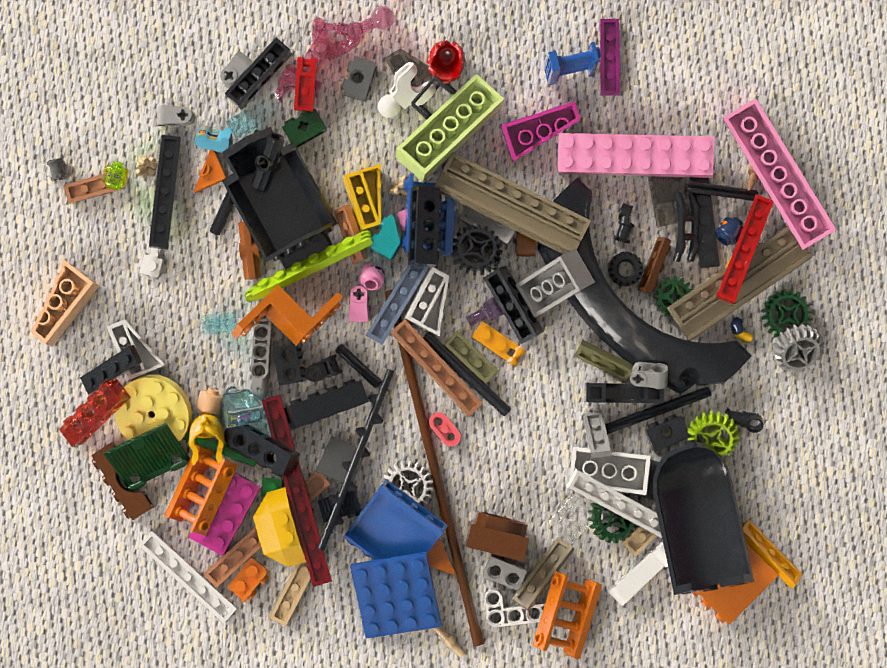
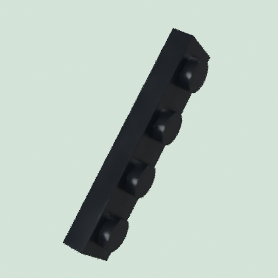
M131 345L80 377L89 395L142 363V360L135 346Z

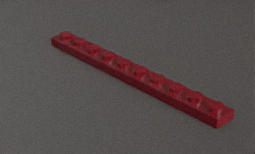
M281 395L263 399L262 404L272 438L296 451ZM298 459L292 474L284 475L283 480L313 587L332 582L325 552L317 549L321 538Z

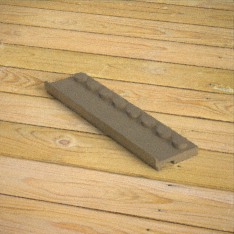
M455 153L451 154L434 186L440 188L441 194L562 254L575 248L577 250L591 223V220Z
M786 226L756 247L734 304L716 298L727 269L726 267L667 307L686 339L691 341L804 264L813 255L811 252H808L807 248L802 250L790 228Z

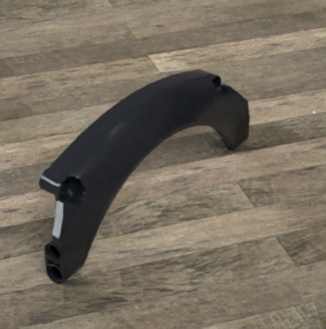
M577 177L553 202L589 219L592 191ZM589 225L577 248V252L595 283L567 300L593 332L623 359L633 365L641 361L667 365V387L681 394L690 389L694 384L703 386L725 383L751 358L752 355L738 341L723 343L688 341L664 333L639 318L621 301L605 279L593 250ZM541 243L538 244V251L546 265L563 255Z

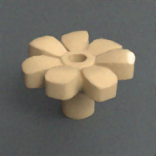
M146 156L139 158L136 164V174L142 178H146L148 173L152 176L155 173L154 169L158 167L157 160L154 157L148 159Z
M402 176L399 180H394V185L390 187L388 193L391 196L394 193L396 195L401 193L403 196H406L407 190H404V180L408 178Z

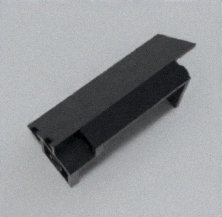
M269 127L245 136L222 152L233 172L223 179L222 182L266 262L272 259L275 262L280 260L284 268L287 269L295 262H301L310 255L322 252L332 245L328 233L332 232L331 227L338 223L294 142L282 147L280 153L281 163L274 170L268 190L262 191L252 187L253 184L251 182L257 168L255 160L262 153L268 133L273 132L272 128Z

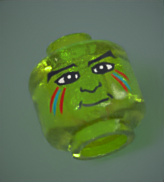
M112 161V164L105 165L102 182L106 184L107 188L121 190V187L126 186L129 169L123 166V162Z

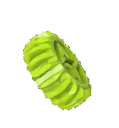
M711 410L710 415L703 412L702 418L697 415L695 417L696 421L690 422L691 427H688L687 431L690 434V437L687 439L688 441L696 440V442L702 443L697 437L698 433L702 434V437L705 438L704 443L713 446L723 459L724 454L730 456L731 451L736 450L735 445L739 444L738 438L740 437L737 431L738 426L734 424L733 418L728 419L727 413L721 416V412L718 411L717 415H715ZM723 428H724V429L728 432V434H729V436H728L727 439H726V438L724 437V435L722 434V429H723Z

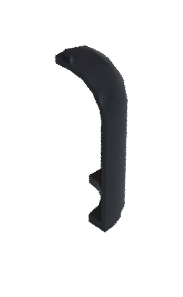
M696 440L686 441L685 445L665 454L658 463L653 477V496L674 595L692 594L702 590L703 592L718 590V585L720 587H734L754 582L728 467L722 456L713 446L696 442Z

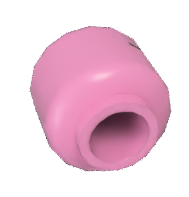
M375 262L365 264L361 269L360 284L370 291L380 289L384 284L386 274L383 266Z

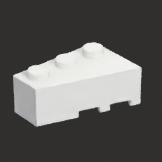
M429 267L403 318L436 336H440L449 275L434 267Z
M125 319L107 326L117 353L128 346L134 345L142 360V363L126 372L129 382L137 377L165 368V364Z

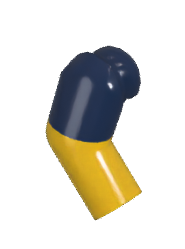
M734 317L730 323L733 336L750 343L753 334L744 331L741 318Z

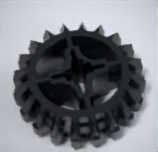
M480 224L477 225L476 229H474L473 225H470L469 231L465 227L462 228L463 234L457 232V238H453L455 245H453L452 251L455 252L451 254V257L456 258L454 264H460L459 270L466 268V274H469L470 270H472L473 276H476L477 271H480L481 276L484 275V269L490 273L491 267L496 268V262L501 261V257L498 255L503 253V250L499 249L502 247V243L497 242L499 236L492 237L495 231L491 230L488 233L487 226L481 230ZM474 237H480L485 240L477 241ZM467 240L469 249L462 255L461 246ZM491 246L492 255L486 260L484 251ZM473 248H480V253L473 252ZM476 259L479 263H472L468 260Z

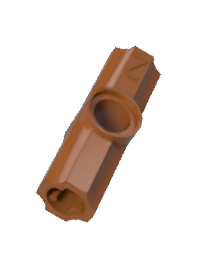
M244 221L239 222V253L243 262L244 279L261 278L259 261L261 255L259 248Z

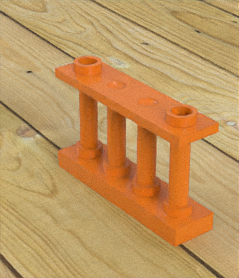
M196 445L198 461L195 466L192 464V453L164 515L180 522L186 519L193 523L190 531L206 536L238 464L222 459L221 463L218 464L216 460L212 459L213 451ZM208 465L217 470L213 481L203 476ZM200 483L209 488L205 498L195 494ZM192 501L201 506L197 516L188 512Z
M555 571L539 626L534 636L533 646L543 651H547L548 645L564 648L563 653L580 659L602 584L586 578L584 585L568 581V575ZM565 588L581 592L578 603L562 600ZM559 607L575 611L572 622L556 618ZM554 626L570 629L567 641L551 637Z

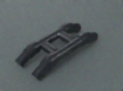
M678 192L674 194L678 218L677 242L673 261H681L682 254H684L686 248L685 241H690L687 260L694 262L700 245V205L696 194L689 193L691 214H685L686 204L682 193ZM691 221V233H685V222Z

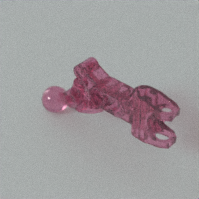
M379 6L373 10L370 18L360 23L352 22L350 24L339 22L337 25L325 23L322 18L314 19L312 44L304 59L314 58L313 53L320 58L318 59L317 75L326 59H336L350 52L359 45L364 33L374 28L380 30L390 28L394 23V12L387 6ZM327 30L336 31L337 34L345 35L347 38L338 43H331L328 39ZM319 44L326 45V49L323 52L316 51V47ZM289 64L280 77L274 98L280 100L288 90H295L296 67ZM304 67L303 72H310V68ZM316 80L315 97L323 84Z

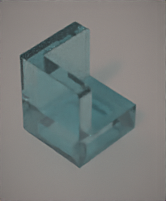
M246 109L226 121L228 128L231 129L235 137H239L247 131L251 133L256 130V125Z

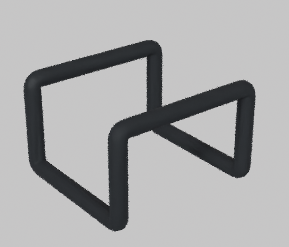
M433 77L411 102L412 107L426 120L432 114L423 105L418 107L415 103L434 81L437 82L436 90L442 86L449 94L454 95L457 92L450 84H444L438 77Z

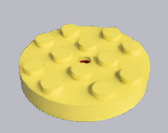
M150 374L135 378L120 391L115 402V420L120 432L127 440L167 423L180 442L191 426L192 408L186 393L177 383L161 375Z

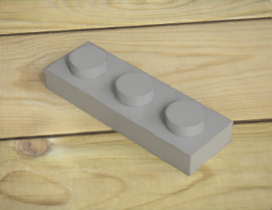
M602 411L583 413L591 458L611 456Z

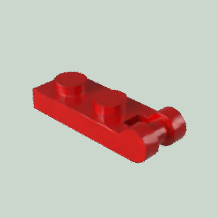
M297 58L295 111L314 112L318 58ZM310 67V72H303V68Z

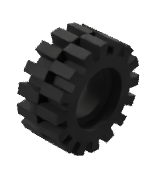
M628 251L616 254L608 265L609 277L619 286L628 287L634 285L641 279L644 271L640 257L638 258L635 253L632 254ZM622 262H629L632 265L633 272L630 276L625 277L619 273L618 267Z

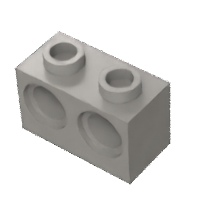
M491 553L485 566L483 577H486L490 582L503 584L507 589L519 590L526 575L528 563ZM496 565L500 567V570H493L492 566ZM516 573L518 577L513 578L509 574Z

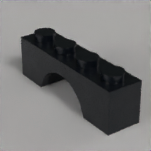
M585 383L584 402L664 403V388L638 387L633 384Z

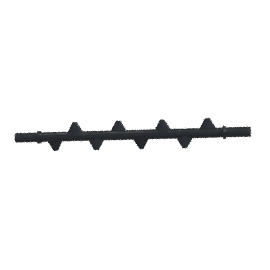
M387 369L382 384L379 386L378 394L368 396L373 407L366 425L355 430L360 440L352 460L342 462V467L347 473L339 494L329 496V500L334 506L326 527L323 528L324 532L317 547L321 551H325L331 533L333 534L334 526L344 523L339 512L347 492L356 491L358 488L352 479L360 459L370 456V452L365 446L373 425L382 424L384 421L378 412L385 394L389 390L388 387L394 374L393 370Z

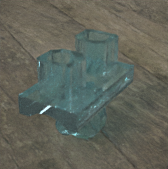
M236 312L201 315L203 335L232 332L237 325Z

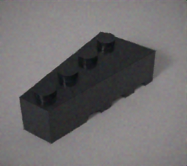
M355 379L344 382L345 386L338 388L335 385L327 388V392L320 395L318 391L308 395L309 399L302 401L299 398L291 401V405L285 408L291 430L368 403L369 400L362 381L356 382Z

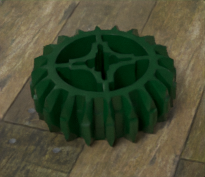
M782 289L781 295L776 291L774 292L775 298L771 295L768 296V300L771 303L766 301L763 303L764 306L768 307V309H761L762 313H766V316L761 317V320L767 319L768 323L763 324V327L770 326L771 328L767 332L770 334L775 331L774 338L778 337L780 332H786V330L779 328L785 322L797 327L801 323L805 327L807 325L811 326L807 323V321H813L812 317H808V314L813 313V310H807L811 303H804L807 299L806 296H803L801 299L799 298L801 292H797L794 295L793 289H790L787 295L786 289ZM788 299L794 301L795 304L788 308L781 305L779 301ZM774 307H776L779 314L776 322L773 320ZM799 307L802 313L800 323L796 318V312ZM792 310L790 312L791 315H789L791 316V318L783 319V315H785L783 314L784 311L787 312Z
M598 503L590 504L593 510H588L587 512L592 514V517H589L587 520L592 521L589 527L590 529H595L593 534L599 535L600 540L605 539L607 543H611V541L618 543L619 540L625 541V536H631L630 530H636L633 526L635 523L627 519L623 520L622 516ZM614 526L617 527L619 530L610 533L606 529L608 527Z

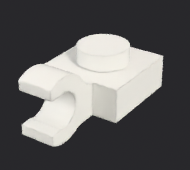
M151 248L150 255L144 254L139 273L159 278L164 259L159 258L161 249Z

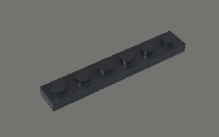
M161 135L149 248L169 249L181 137Z
M689 177V181L710 184L709 178ZM695 193L700 205L699 267L700 269L719 267L711 195Z

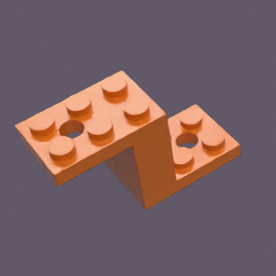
M277 285L236 325L231 334L236 339L240 335L245 337L255 323L258 324L266 316L296 346L300 342L304 344L315 330L317 331L328 317L330 318L341 306L339 302L343 296L337 292L311 317Z

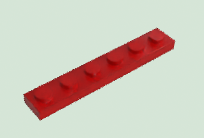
M755 195L716 298L731 304L735 303L774 203L773 200Z

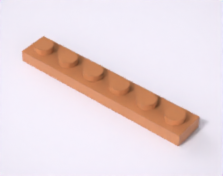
M405 319L390 332L467 417H470L483 404Z

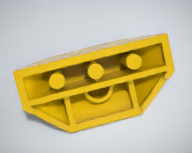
M286 487L267 492L253 516L263 554L287 567L306 562Z

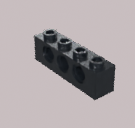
M276 37L225 92L227 98L242 110L292 55L291 50Z
M418 185L411 188L408 265L431 267L437 265L439 261L438 243L440 241V232L438 230L441 221L439 205L442 201V195L438 187ZM425 203L428 205L429 211L425 210ZM424 222L428 225L427 231L424 229ZM423 242L427 244V250L423 248Z
M507 266L497 268L483 277L521 344L530 341L544 332L537 318H534L518 290L517 283Z
M230 420V421L228 422L227 426H229V425H236V424H242V423H245V422H244V421H241V420H239V422H238V420H236V421ZM249 424L226 427L224 431V440L228 448L239 450L242 452V456L256 460L259 466L270 468L273 470L272 473L279 477L292 474L300 453ZM259 445L261 446V452L258 450Z

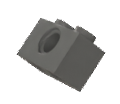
M354 56L353 61H349L347 72H349L348 79L344 78L341 90H344V96L363 102L367 101L377 68L376 62ZM356 75L364 77L361 83L354 82L353 78Z

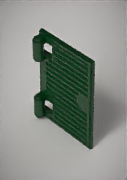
M167 423L103 452L130 491H135L145 486L147 481L170 470L175 472L187 466L190 460ZM179 454L181 460L174 463L171 457ZM137 474L140 480L133 483L129 477Z

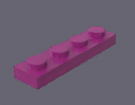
M600 19V96H619V19Z

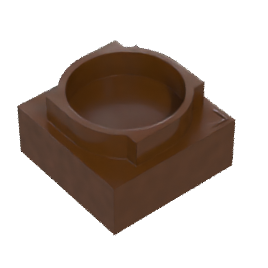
M477 511L475 521L471 520L465 544L468 548L524 562L529 537L526 534L528 525L514 519Z

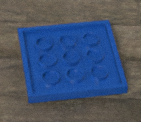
M427 552L350 565L366 639L442 626Z

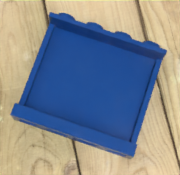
M385 479L343 537L347 539L349 544L362 550L365 556L378 560L421 552L428 553L445 532L448 525Z

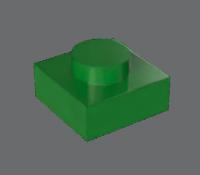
M263 477L261 497H265L267 492L282 488V479Z

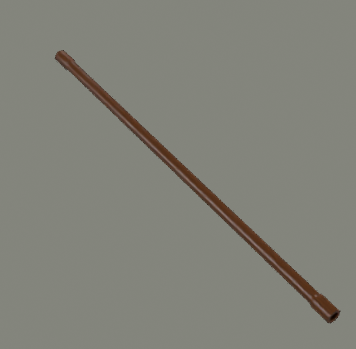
M393 289L384 292L386 300L388 299ZM400 315V317L398 318L397 322L395 323L394 328H395L400 322H402L401 315ZM398 342L442 520L448 525L445 532L470 627L469 631L473 647L484 644V640L478 624L411 355Z

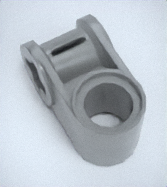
M238 51L220 73V78L227 88H230L253 63L241 51ZM226 76H233V80H227Z
M157 106V126H189L194 122L195 115L187 107ZM186 113L188 117H185L184 120L181 118V115L183 116Z
M642 361L636 362L633 365V372L629 379L634 386L655 389L667 387V365Z

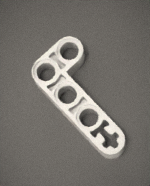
M660 540L656 547L650 549L642 557V561L639 560L629 570L628 574L625 573L608 590L610 595L621 606L628 602L663 567H668L663 540Z
M489 589L485 593L488 623L493 627L540 622L543 612L541 607L545 606V602H538L532 606V608L539 610V615L533 618L529 616V611L520 605L503 607L500 591ZM491 593H496L499 599L497 602L491 603L488 600V596ZM559 607V611L556 617L558 619L562 615V607ZM513 610L520 612V617L516 620L509 617ZM497 612L501 615V619L498 622H493L490 619L491 614Z

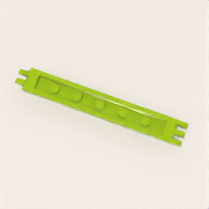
M364 230L352 237H347L336 245L328 246L322 252L314 253L301 262H295L285 270H279L274 275L259 280L252 288L245 291V300L247 302L258 301L266 297L277 285L284 288L371 246V231Z

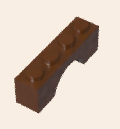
M114 442L109 443L91 455L93 457L92 463L97 470L100 469L103 473L102 479L107 486L110 485L113 489L112 495L114 499L123 505L122 511L124 515L133 521L153 509L154 505L145 491L134 492L123 486L119 475L103 454V452L116 447Z

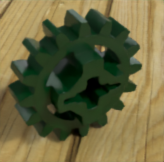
M673 276L672 281H670L669 277L665 278L666 283L660 281L659 285L661 287L654 289L658 292V294L653 295V298L657 299L654 305L660 306L658 312L665 311L664 316H667L670 312L662 301H666L669 306L672 305L674 302L669 296L673 294V291L678 296V299L675 300L676 302L694 290L688 288L689 282L683 283L684 278L677 281V277ZM670 285V290L667 293H662L664 288ZM679 286L684 289L685 293L679 290Z

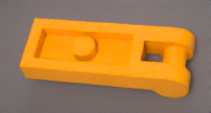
M483 321L472 335V338L515 367L518 365L521 355L524 356L526 350ZM510 348L515 350L512 356L507 354Z

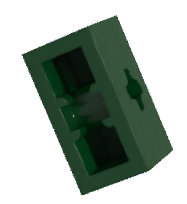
M314 109V112L303 111L301 113L302 116L299 118H291L284 122L285 125L282 128L291 143L294 142L297 148L327 132V128L316 109ZM301 124L308 125L306 131L301 129Z

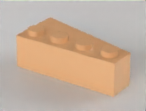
M65 260L61 265L62 269L59 275L54 280L55 284L46 298L45 306L41 309L31 331L43 343L52 347L100 287Z

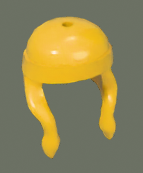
M200 415L191 424L189 446L193 451L191 461L194 466L198 461L196 437H216L218 439L216 460L218 464L222 461V450L225 444L224 430L220 420L213 415Z

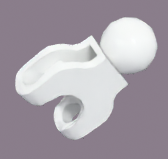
M408 62L395 73L394 85L389 90L390 94L381 97L379 100L378 111L383 117L394 118L398 116L401 107L405 110L410 106L414 98L427 85L428 82L419 87L411 86V80L417 74V67L413 62ZM432 84L415 104L419 106L426 103L434 95L436 87Z

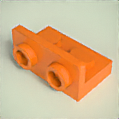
M251 556L227 588L241 598L243 603L247 599L251 601L257 593L255 591L256 587L259 584L263 586L269 578L267 575L269 570Z

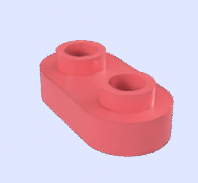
M440 412L434 413L429 419V425L445 445H457L461 439L460 432L445 414ZM437 418L442 419V425L437 426L435 420ZM453 433L455 435L454 440H448L447 435Z

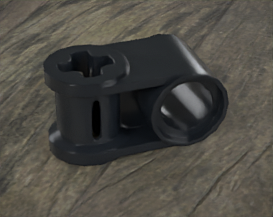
M337 355L329 356L308 366L305 370L306 378L310 382H318L342 373L343 370L339 368L336 360ZM312 368L319 370V376L316 379H311L308 375Z

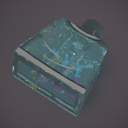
M230 386L223 394L222 412L226 428L262 422L263 406L249 389L237 390L235 386Z

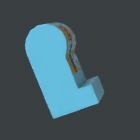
M201 126L195 136V144L200 148L222 153L232 145L233 129L225 127V130L221 131L212 129L209 126Z

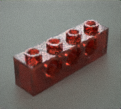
M118 379L106 380L99 385L100 389L87 397L88 401L75 409L76 413L63 421L64 425L59 428V431L71 447L84 444L131 398Z

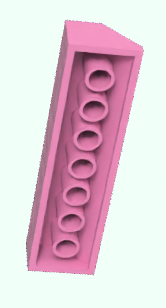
M755 98L723 118L724 122L802 250L834 232L836 228L757 99Z

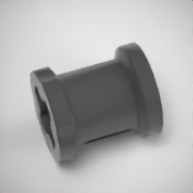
M63 158L46 162L50 167L51 181L67 178V174L64 172Z

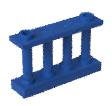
M592 42L588 51L561 57V55L557 56L556 50L548 52L544 65L548 86L556 84L557 78L566 74L587 70L588 76H593L599 59H601L600 48L596 47L595 42Z
M409 174L408 179L404 180V190H407L405 236L401 237V248H404V253H408L411 188L418 185L435 186V183L414 181V174ZM447 196L439 205V210L444 212V220H441L439 223V229L443 231V239H440L438 243V248L442 250L443 256H450L453 250L455 200ZM425 203V209H429L428 205ZM424 222V228H428V225ZM423 242V247H427L425 242Z

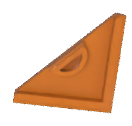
M209 151L195 186V193L216 185L227 177L216 151Z
M439 538L427 553L429 565L454 575L455 571Z

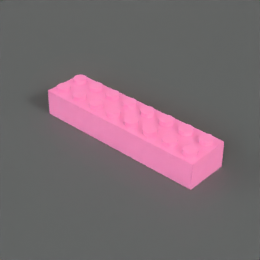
M559 133L558 173L713 178L715 136Z

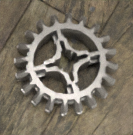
M801 323L799 327L794 325L792 329L786 328V332H780V337H775L776 342L772 344V355L781 369H785L787 372L792 371L793 373H796L798 370L803 372L805 368L810 370L811 365H816V360H821L825 346L821 334L815 328L809 325L805 327Z

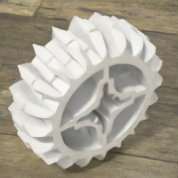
M409 460L408 466H405V462L401 461L402 467L399 468L395 463V471L391 468L388 469L391 476L384 475V478L392 483L395 475H398L401 481L400 490L404 486L402 477L407 483L417 481L411 487L412 494L407 489L402 491L419 504L421 501L425 505L428 503L424 497L431 498L432 495L428 494L427 490L433 491L434 488L428 487V484L433 483L432 479H426V477L431 475L430 472L425 475L422 473L426 469L425 466L419 470L417 469L419 463L416 462L415 467H412V461ZM402 471H414L419 477L409 480ZM423 481V493L417 498L414 487Z

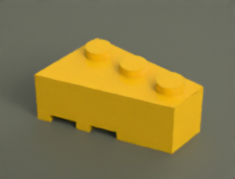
M381 164L346 174L342 179L360 232L378 228L381 224Z

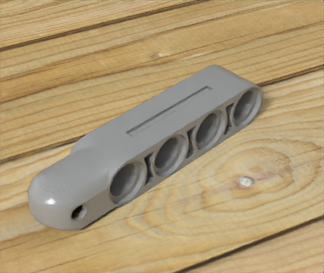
M268 318L262 319L253 326L251 390L256 400L265 399L268 393L273 323ZM264 327L267 329L268 334L266 337L260 338L258 330ZM263 346L266 348V355L259 357L257 349ZM262 365L265 368V374L259 377L256 374V368Z

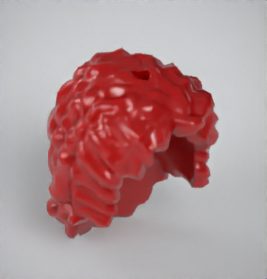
M448 40L435 43L427 59L430 74L438 77L444 84H449L451 81L459 79L466 60L463 48L457 42L451 44Z

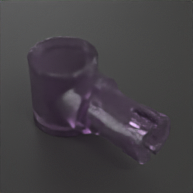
M495 298L482 303L483 306L480 307V310L466 316L470 326L485 319L492 321L504 315Z

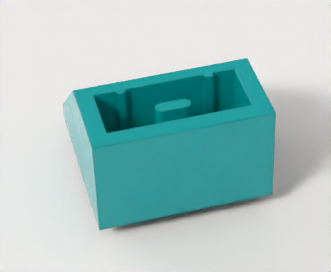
M390 214L388 218L385 216L382 220L379 234L375 233L373 235L371 249L392 262L401 248V242L394 216Z

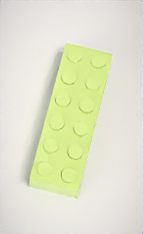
M475 74L396 148L395 158L423 183L450 158L452 153H455L502 108L504 98L479 75Z

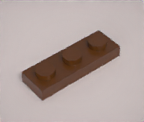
M657 237L638 286V291L648 294L654 291L657 286V277L664 267V259L670 252L672 240L665 237Z

